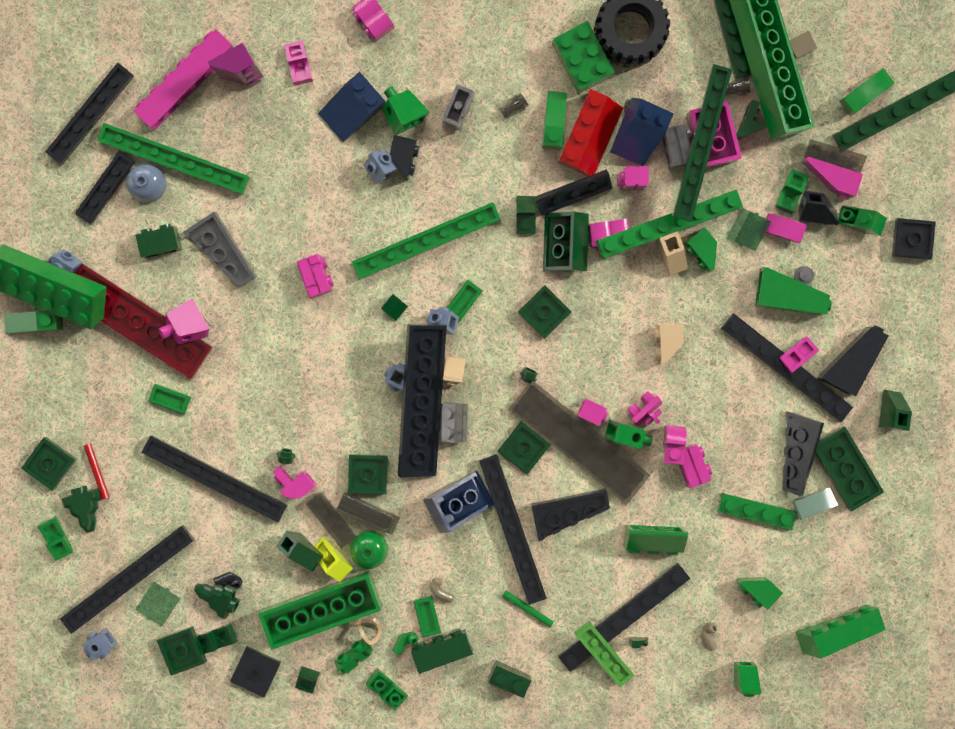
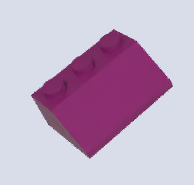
M243 43L208 61L209 66L221 79L246 86H254L261 82L260 78L264 77L253 56Z

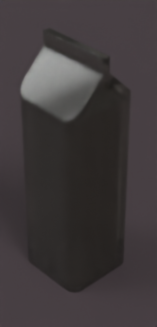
M344 492L336 511L391 535H393L400 520V517L392 512L347 492Z

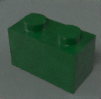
M164 224L159 226L160 229L153 231L152 228L143 229L140 234H136L140 257L146 259L182 250L177 227L171 226V224Z
M495 660L488 676V683L524 698L531 683V675Z

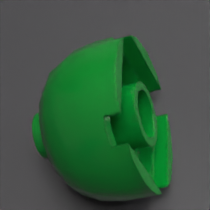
M367 530L359 533L350 545L352 560L363 569L379 567L388 555L386 539L375 531Z

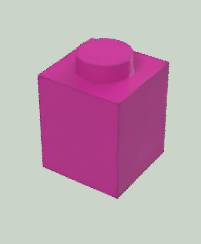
M584 398L577 416L599 426L600 423L605 422L608 413L606 412L607 408Z

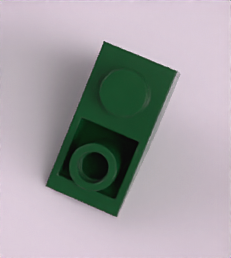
M884 389L879 427L910 431L912 411L901 392Z
M286 531L276 546L287 558L310 571L315 570L324 556L302 533Z

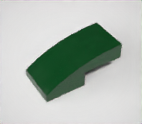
M231 624L197 636L204 654L232 645L238 641Z

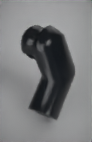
M227 572L213 578L215 585L227 583L236 589H239L243 582L240 576L232 572Z

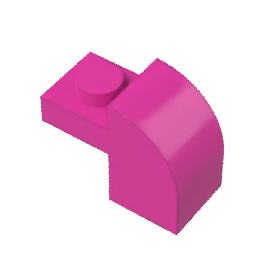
M665 425L663 463L684 465L687 441L686 427Z
M282 466L273 471L276 482L279 485L283 484L285 486L280 493L287 498L296 499L303 497L317 485L306 471H303L294 480Z

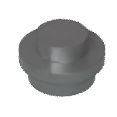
M801 266L796 269L794 278L807 285L813 281L814 272L808 266Z

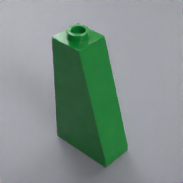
M768 267L760 268L755 306L827 315L828 311L831 310L832 301L830 300V295Z

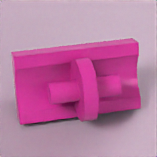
M647 391L641 397V400L646 404L642 410L636 404L628 409L633 422L637 426L643 421L648 426L653 421L656 424L660 423L657 417L662 412L657 408L662 404V401L658 396L655 397Z

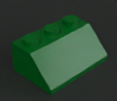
M625 524L624 548L629 550V553L639 554L640 551H648V554L658 555L659 552H667V555L677 556L678 553H684L688 532L682 527Z

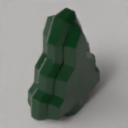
M86 485L71 489L72 495L61 498L64 508L69 509L71 515L78 518L80 526L86 533L95 531L97 522L95 512L99 508L98 500L101 498L99 488L88 490Z
M208 584L195 585L194 591L198 597L208 602L210 608L216 611L217 615L222 619H227L229 613L233 614L239 605L240 599L235 597L237 589L229 585L225 587L220 585L213 587Z

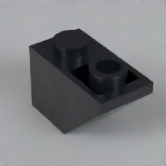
M394 135L390 156L404 179L409 180V177L413 176L416 165H413L414 157H418L420 146H417V140Z
M804 191L798 208L800 221L838 226L837 211L825 194Z

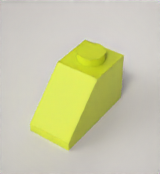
M324 537L315 544V547L324 555L319 564L326 574L340 582L353 567Z

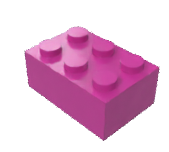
M728 101L723 103L706 169L736 162L742 158ZM701 108L690 110L686 114L692 139Z

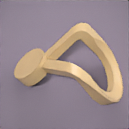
M359 618L349 622L352 627H358L364 642L368 645H373L379 640L382 627L377 618ZM372 622L376 626V635L373 639L368 640L361 624Z

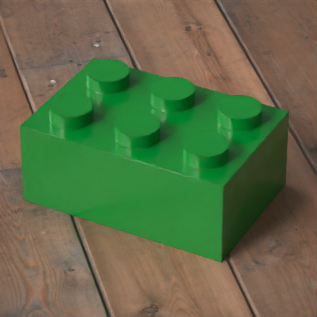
M588 21L553 38L552 45L578 95L611 78L615 73Z

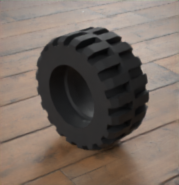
M607 0L602 4L596 17L594 31L606 57L613 59L614 64L622 63L624 64L623 67H630V65L638 67L642 63L650 62L653 57L659 54L670 32L668 30L670 19H667L669 13L667 8L663 9L664 3L662 0ZM624 12H635L643 16L650 29L646 40L638 44H629L622 41L614 30V22L618 15Z

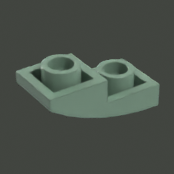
M830 487L792 502L800 520L837 506Z

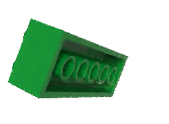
M4 244L0 246V292L88 329H92L104 319L106 286Z
M370 570L343 579L340 582L338 581L261 609L258 615L270 648L273 650L379 612L382 609V603Z

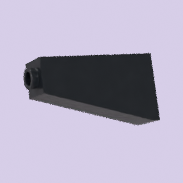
M879 326L866 327L817 378L850 396L856 397L889 335L883 333L884 329Z

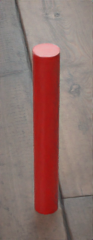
M91 443L83 445L102 500L109 498Z

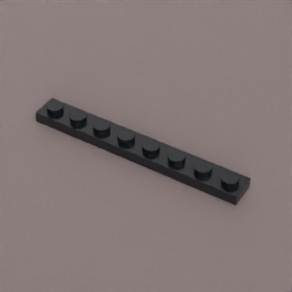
M732 313L721 327L722 330L839 422H842L853 407L802 366L791 373L779 359L785 353L736 314Z
M150 435L141 452L276 522L281 520L288 504L153 435Z
M494 454L480 459L479 462L528 604L531 605L545 600L547 597L498 455Z
M182 525L61 617V622L71 634L195 539L186 527Z
M677 563L595 628L607 642H610L691 578L680 564ZM580 640L558 655L570 672L592 656Z

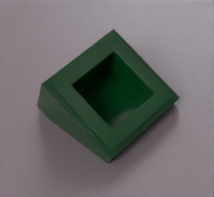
M392 294L381 309L397 321L408 306Z
M302 666L295 688L313 693L320 672Z

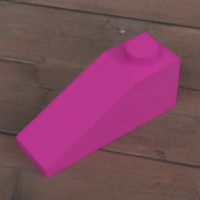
M811 157L803 159L802 163L828 189L838 194V198L849 200V198L857 195L863 174Z

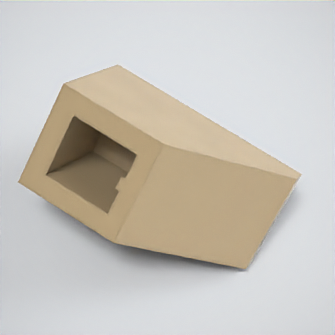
M678 231L656 240L669 276L688 269L685 249Z
M683 324L657 325V329L654 330V339L658 341V348H655V359L659 360V364H665L684 344Z
M446 357L443 380H447L448 385L458 386V382H463L466 359Z

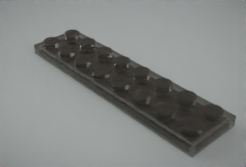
M533 381L527 384L508 408L510 412L626 505L650 477V474Z

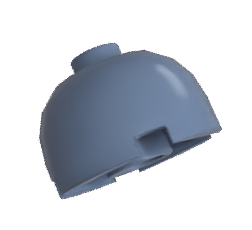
M138 165L127 176V189L132 197L140 202L152 203L160 199L166 191L167 183L165 176L160 169L153 165Z

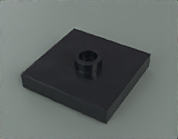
M896 218L892 257L932 260L936 221Z
M246 646L230 682L265 698L281 661Z

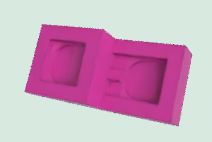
M303 40L285 44L284 47L294 86L313 82Z
M768 213L761 231L799 244L807 225Z
M806 336L779 359L792 373L815 355L819 349Z

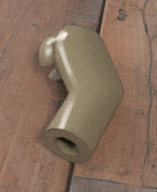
M433 578L429 585L434 595L445 602L451 603L454 595L442 590L440 587L442 581L439 578Z
M711 622L704 625L701 633V638L709 651L717 648L712 638L715 631H717V625Z

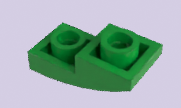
M379 668L365 682L367 687L377 693L381 700L395 711L408 697L407 693Z

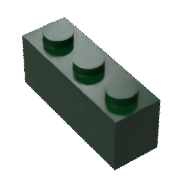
M461 628L450 631V635L444 637L443 635H437L433 637L431 642L425 643V641L416 643L411 650V654L417 671L421 674L473 655V649L466 629L461 630Z

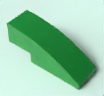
M882 68L839 102L849 116H852L891 87L894 81L886 70Z

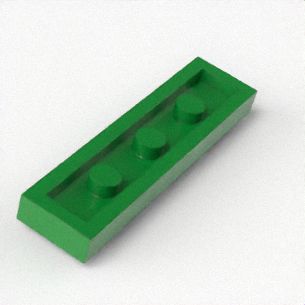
M722 493L718 512L789 530H793L797 514L793 510Z

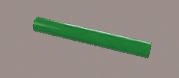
M505 590L502 597L549 628L552 626L553 620Z

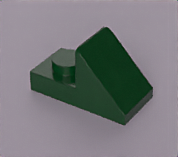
M752 100L748 103L736 134L737 140L767 127L753 121L759 115L760 109H758L760 102Z
M516 196V234H536L535 196Z

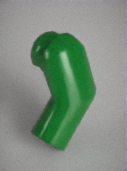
M407 632L400 634L392 651L401 654L405 645H415L418 642L416 633Z

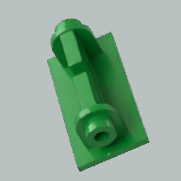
M363 638L360 641L354 642L348 651L341 653L335 660L337 671H341L342 674L350 673L359 665L355 659L358 658L363 662L372 655L374 649L371 645H367Z

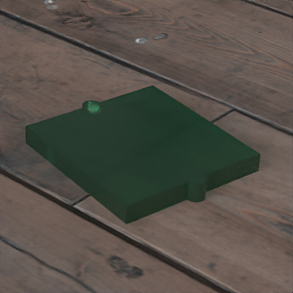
M742 208L727 238L739 243L740 247L745 246L756 252L771 221L759 216V213H753Z
M154 581L136 610L145 615L148 620L151 619L160 626H163L181 598L170 592L169 588H164Z

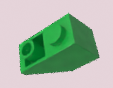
M843 205L838 220L839 224L866 234L881 236L887 218L878 211Z
M704 227L684 244L687 246L685 248L686 252L691 257L695 256L699 261L697 263L699 268L709 273L715 269L717 241Z
M748 577L736 580L740 584L738 588L745 595L750 593L754 597L752 601L759 608L764 606L768 610L783 594L766 577Z
M734 661V685L745 697L761 695L758 668L754 662Z

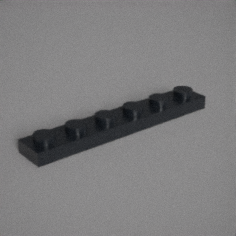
M117 62L45 152L59 164L63 165L134 78V75Z

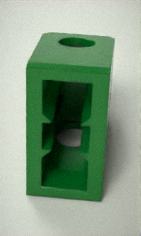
M391 86L384 91L388 100L382 109L395 135L421 124L430 113L409 90L398 94L395 88Z
M610 419L604 438L613 442L639 449L642 448V445L650 447L653 436L646 434L644 429Z

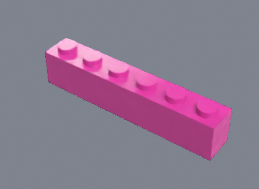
M217 29L208 32L204 37V41L200 45L194 46L190 52L191 54L186 59L180 60L177 68L173 72L166 74L163 78L164 81L159 86L152 88L150 95L145 100L143 99L138 102L134 112L155 131L214 72L209 66L208 61L232 49L233 45Z

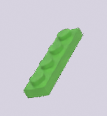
M590 621L574 632L576 637L619 687L635 676Z

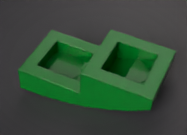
M791 169L775 207L793 214L799 198L804 192L809 176Z
M56 516L37 526L47 542L46 547L55 561L73 553L72 546Z

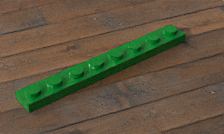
M103 123L97 139L100 143L244 195L250 178L242 173Z
M736 189L696 204L691 222L672 217L673 213L599 239L596 241L602 259L738 210L743 208V204Z
M494 202L354 260L352 264L360 280L498 222L501 219Z

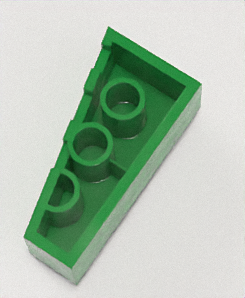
M863 605L858 608L859 610L847 612L842 616L796 631L802 653L822 659L886 630L879 608Z

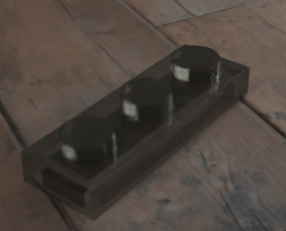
M810 139L804 158L811 157L861 173L867 155Z
M322 491L306 503L341 549L356 538L357 535Z

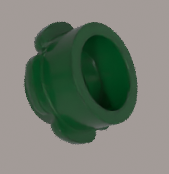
M524 367L519 372L523 381L527 383L537 381L538 373L535 370Z
M287 448L281 449L276 454L278 455V462L282 464H292L293 459L296 457L292 450Z

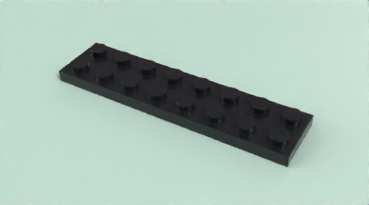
M407 324L398 476L400 478L436 476L447 325Z

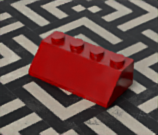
M590 89L558 164L586 176L595 174L623 107L610 97Z

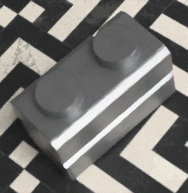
M457 84L443 115L442 124L460 131L470 108V103H472L475 96V91Z
M685 124L668 128L662 138L669 169L686 165L691 147L689 140L692 137L690 129H686Z
M441 403L440 442H467L468 404Z

